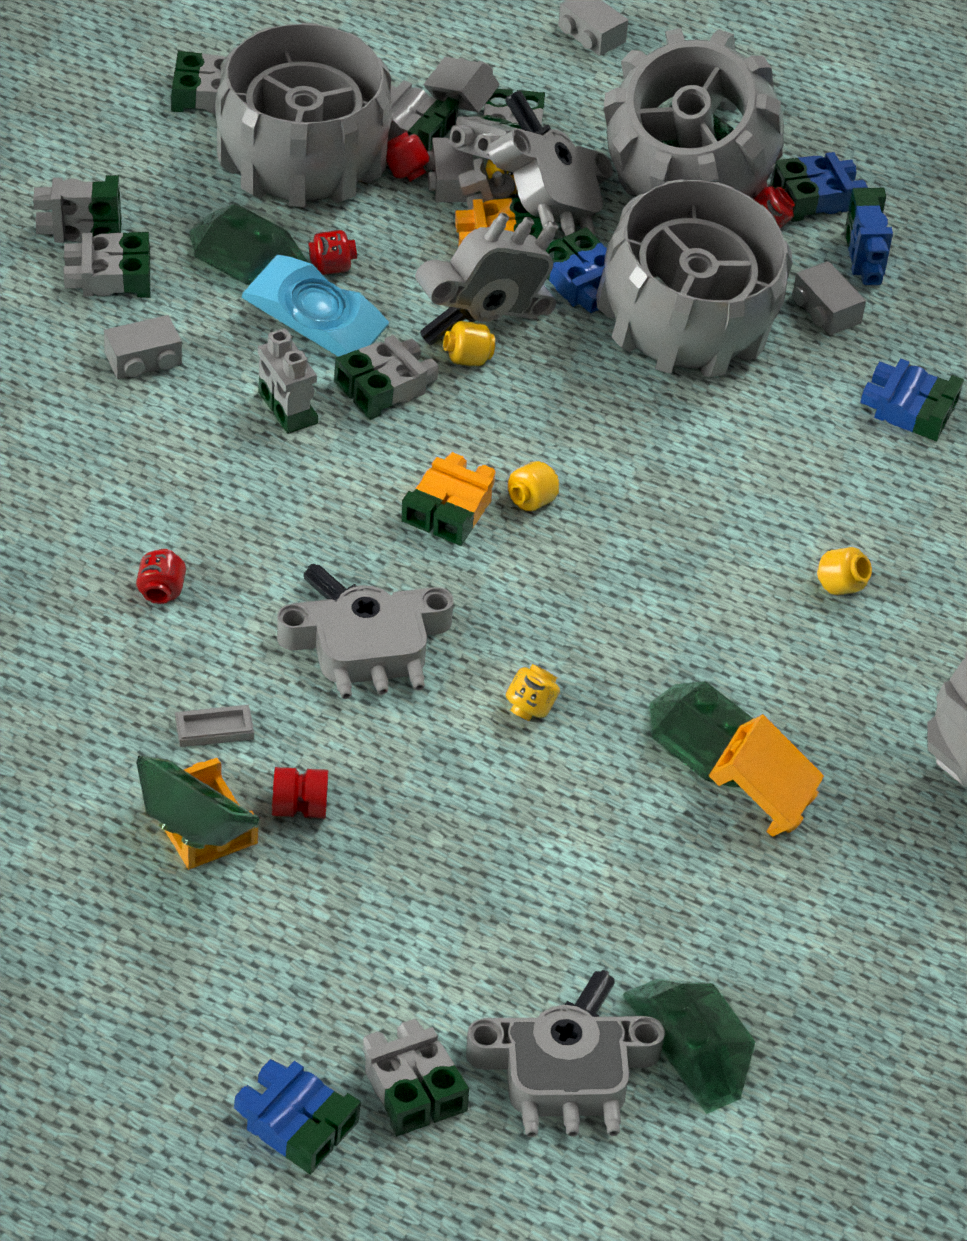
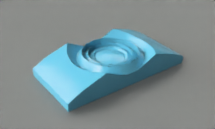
M277 254L242 294L244 300L338 357L373 344L389 324V321L360 292L340 289L335 284L329 282L313 264L293 257Z

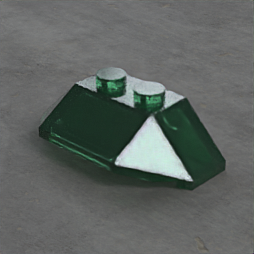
M237 203L209 214L189 231L194 257L246 285H250L277 254L308 262L287 230Z
M706 681L675 684L649 704L651 737L705 781L713 783L715 782L709 777V774L740 725L753 719ZM734 780L723 784L730 787H740Z
M138 756L136 764L146 813L160 822L159 827L163 830L181 835V841L184 844L198 849H203L205 844L223 846L258 828L260 817L247 811L184 771L175 763L163 758Z
M657 978L623 994L637 1016L653 1017L663 1025L665 1034L662 1052L706 1114L741 1099L756 1041L713 983Z

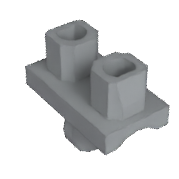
M482 158L473 160L475 170L458 175L464 196L481 191L480 194L466 197L469 210H472L474 199H482L483 203L496 198L506 199L509 198V195L515 189L513 178L499 171L494 172L489 180Z

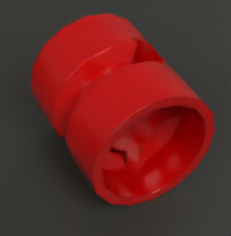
M275 767L272 816L294 817L297 812H301L304 818L326 819L328 770L307 768L304 774H299L297 768Z

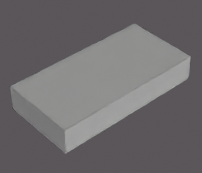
M249 704L175 712L180 747L254 739Z

